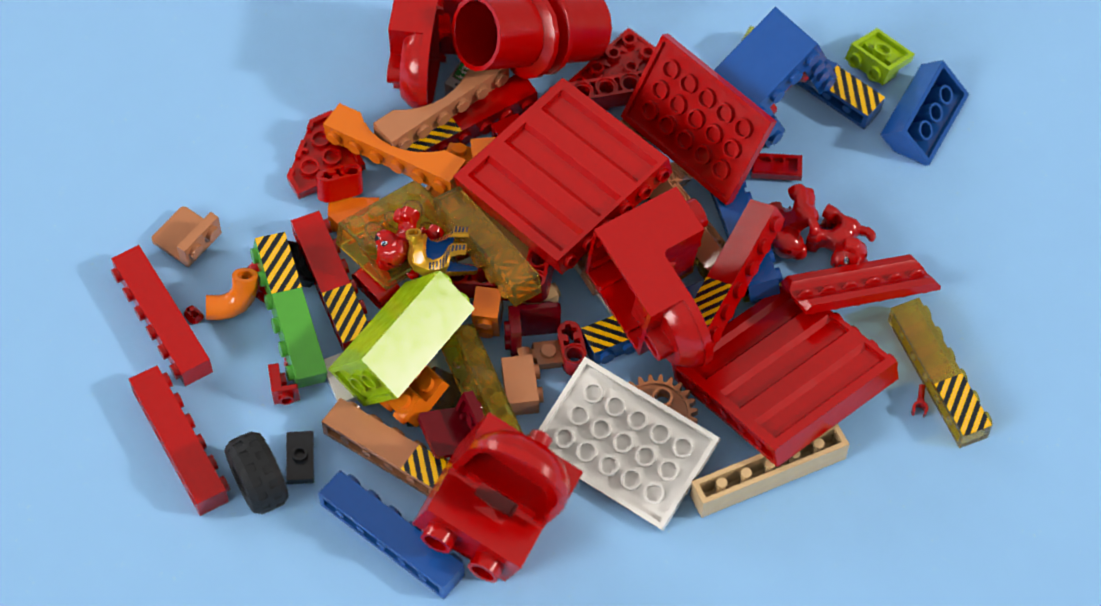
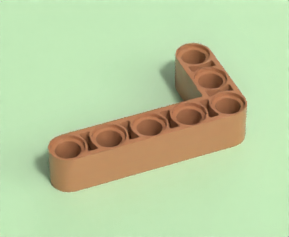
M671 162L673 173H671L666 182L657 186L649 196L653 199L677 187L687 201L691 198L682 187L692 179V176L675 162ZM708 220V226L704 227L701 247L698 248L696 257L707 271L710 272L726 242Z

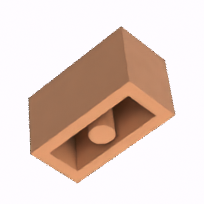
M533 355L501 358L507 415L516 416L539 413V403H543L544 398L542 387H537L536 380L540 379L539 364H534Z

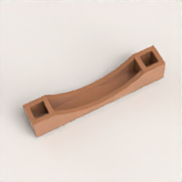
M468 68L463 80L448 95L420 108L392 110L373 123L374 134L394 147L407 150L411 144L425 138L432 130L446 124L450 118L459 112H464L477 100L485 98L490 91L496 87L503 86L509 79V69L473 71Z

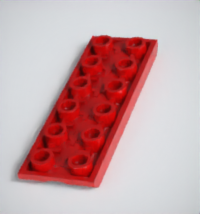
M628 27L608 45L601 57L586 64L568 82L644 70L655 46Z
M911 254L789 275L781 281L783 289L805 315L877 301L881 302L941 289L937 281L925 271L923 266Z

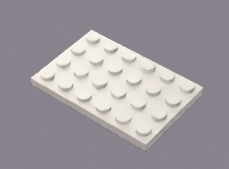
M587 357L583 358L538 429L551 437L552 443L549 449L583 471L580 480L664 531L690 490L691 481L696 480L721 440L718 436Z

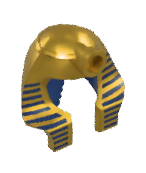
M454 226L450 233L435 240L429 239L426 234L421 235L420 229H408L406 231V239L409 240L408 261L410 266L421 276L439 270L448 276L477 274L478 268L476 266L457 264L450 261L452 256L466 255L467 243L453 244L455 237H469V227Z

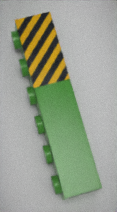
M281 232L255 238L254 246L250 249L253 264H258V282L260 287L264 286L267 294L264 295V302L267 310L272 311V329L274 334L278 333L281 341L278 342L279 353L281 357L286 358L288 363L285 366L288 381H293V384H298V388L323 383L326 381L328 372L286 233Z

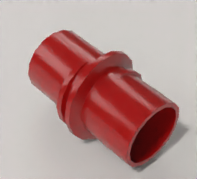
M463 0L455 11L452 23L453 46L458 58L467 68L473 71L510 69L513 74L523 79L556 74L566 66V63L597 60L605 53L610 43L612 32L611 14L604 0Z

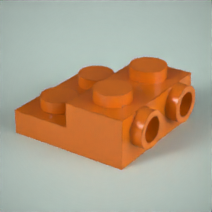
M426 365L399 398L380 402V404L390 412L395 410L392 416L400 423L405 425L409 422L417 427L419 425L418 415L421 412L430 411L449 387V384Z

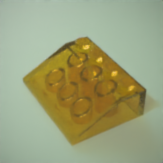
M414 180L338 223L336 244L385 290L408 278L407 273L413 270L409 264L408 257L400 267L391 268L389 271L379 269L376 262L377 248L374 239L375 235L379 230L397 232L398 223L393 221L396 209L403 208L404 206L416 209L420 213L416 225L417 229L421 230L422 227L428 229L431 224H434L443 229V236L450 233L453 229L451 222L434 196ZM455 237L453 244L463 243L460 237Z

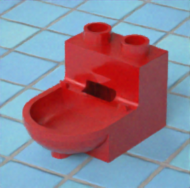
M463 0L393 1L388 27L390 58L387 69V83H393V88L400 89L401 98L412 108H420L434 103L441 62L446 63L445 54L457 55L453 46L452 23L455 11Z
M677 187L595 228L585 272L639 356L650 350L657 361L665 358L671 364L679 367L696 368L703 367L713 360V343L702 313L679 277L691 271L698 248L701 247L704 227L708 226V219L701 204L695 198L686 201Z
M488 412L457 445L412 524L423 530L421 539L430 548L446 554L450 553L451 549L468 558L470 560L468 569L478 578L491 583L497 582L500 578L505 582L522 568L545 525L563 511L583 471L549 449L552 439L545 432L534 429L528 435H525Z

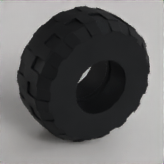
M251 431L229 441L224 448L226 459L250 510L253 513L265 514L284 505L289 497L288 489L276 459L261 433Z

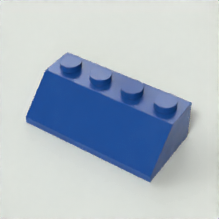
M943 60L921 64L880 135L894 152L925 166L930 165L968 98L969 93Z

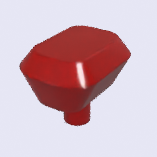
M191 305L184 311V316L191 324H197L204 318L203 313L196 306Z

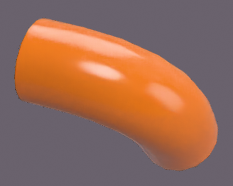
M251 268L237 269L232 273V288L229 292L221 295H206V320L230 319L245 312L255 300L258 289V273Z

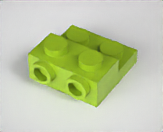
M876 28L851 43L845 59L852 68L860 69L866 73L869 80L884 85L896 77L899 69L912 62L915 54Z

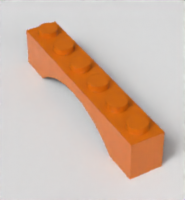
M341 103L337 105L323 123L326 139L334 145L339 144L356 155L361 154L376 164L389 167L395 173L407 175L417 183H424L433 187L439 193L453 196L458 190L453 176L467 162L457 155L445 150L414 152L394 147L379 139L368 128L359 111Z

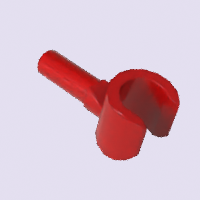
M924 384L919 385L918 398L911 409V414L914 416L915 408H922L924 411L923 418L928 412V405L924 400L926 387Z

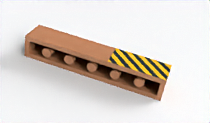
M340 398L322 420L325 435L426 496L430 494L448 463L447 458H434L432 452L418 440L412 441L405 437V434L396 427L390 428L378 416L365 413L352 401L347 402Z

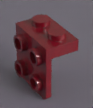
M545 301L541 304L527 305L521 303L517 306H508V321H504L505 350H510L511 357L518 355L517 348L522 347V336L557 333L561 322V304Z
M472 390L463 392L456 407L421 412L417 420L433 457L444 459L452 456L457 445L485 416L482 411V405Z

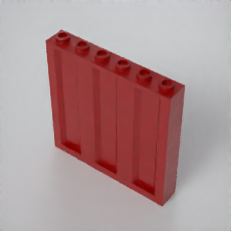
M561 78L453 177L459 191L563 275L568 269L573 268L586 252H589L595 228L634 209L642 200H646L657 186L666 182L673 172L668 157L567 80Z
M780 286V294L763 298L727 323L722 332L721 339L713 348L714 357L710 363L696 368H684L672 364L674 379L678 383L681 382L686 390L689 389L695 398L776 467H779L899 379L898 362L892 354H887L880 349L874 340H869L862 335L857 327L849 325L837 312L828 310L805 315L782 286Z

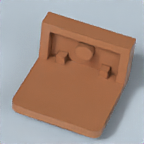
M183 206L165 222L151 239L154 245L189 268L221 235L222 231L218 216L212 212L205 218H202L189 208Z

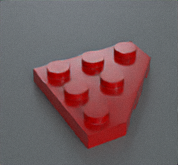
M332 110L309 120L303 140L301 139L295 154L292 168L288 171L287 181L298 200L317 192L316 174L321 170L349 163L360 165L362 171L366 169L365 163L359 154L356 155L349 149L339 144L334 145L326 139L323 123L333 112Z

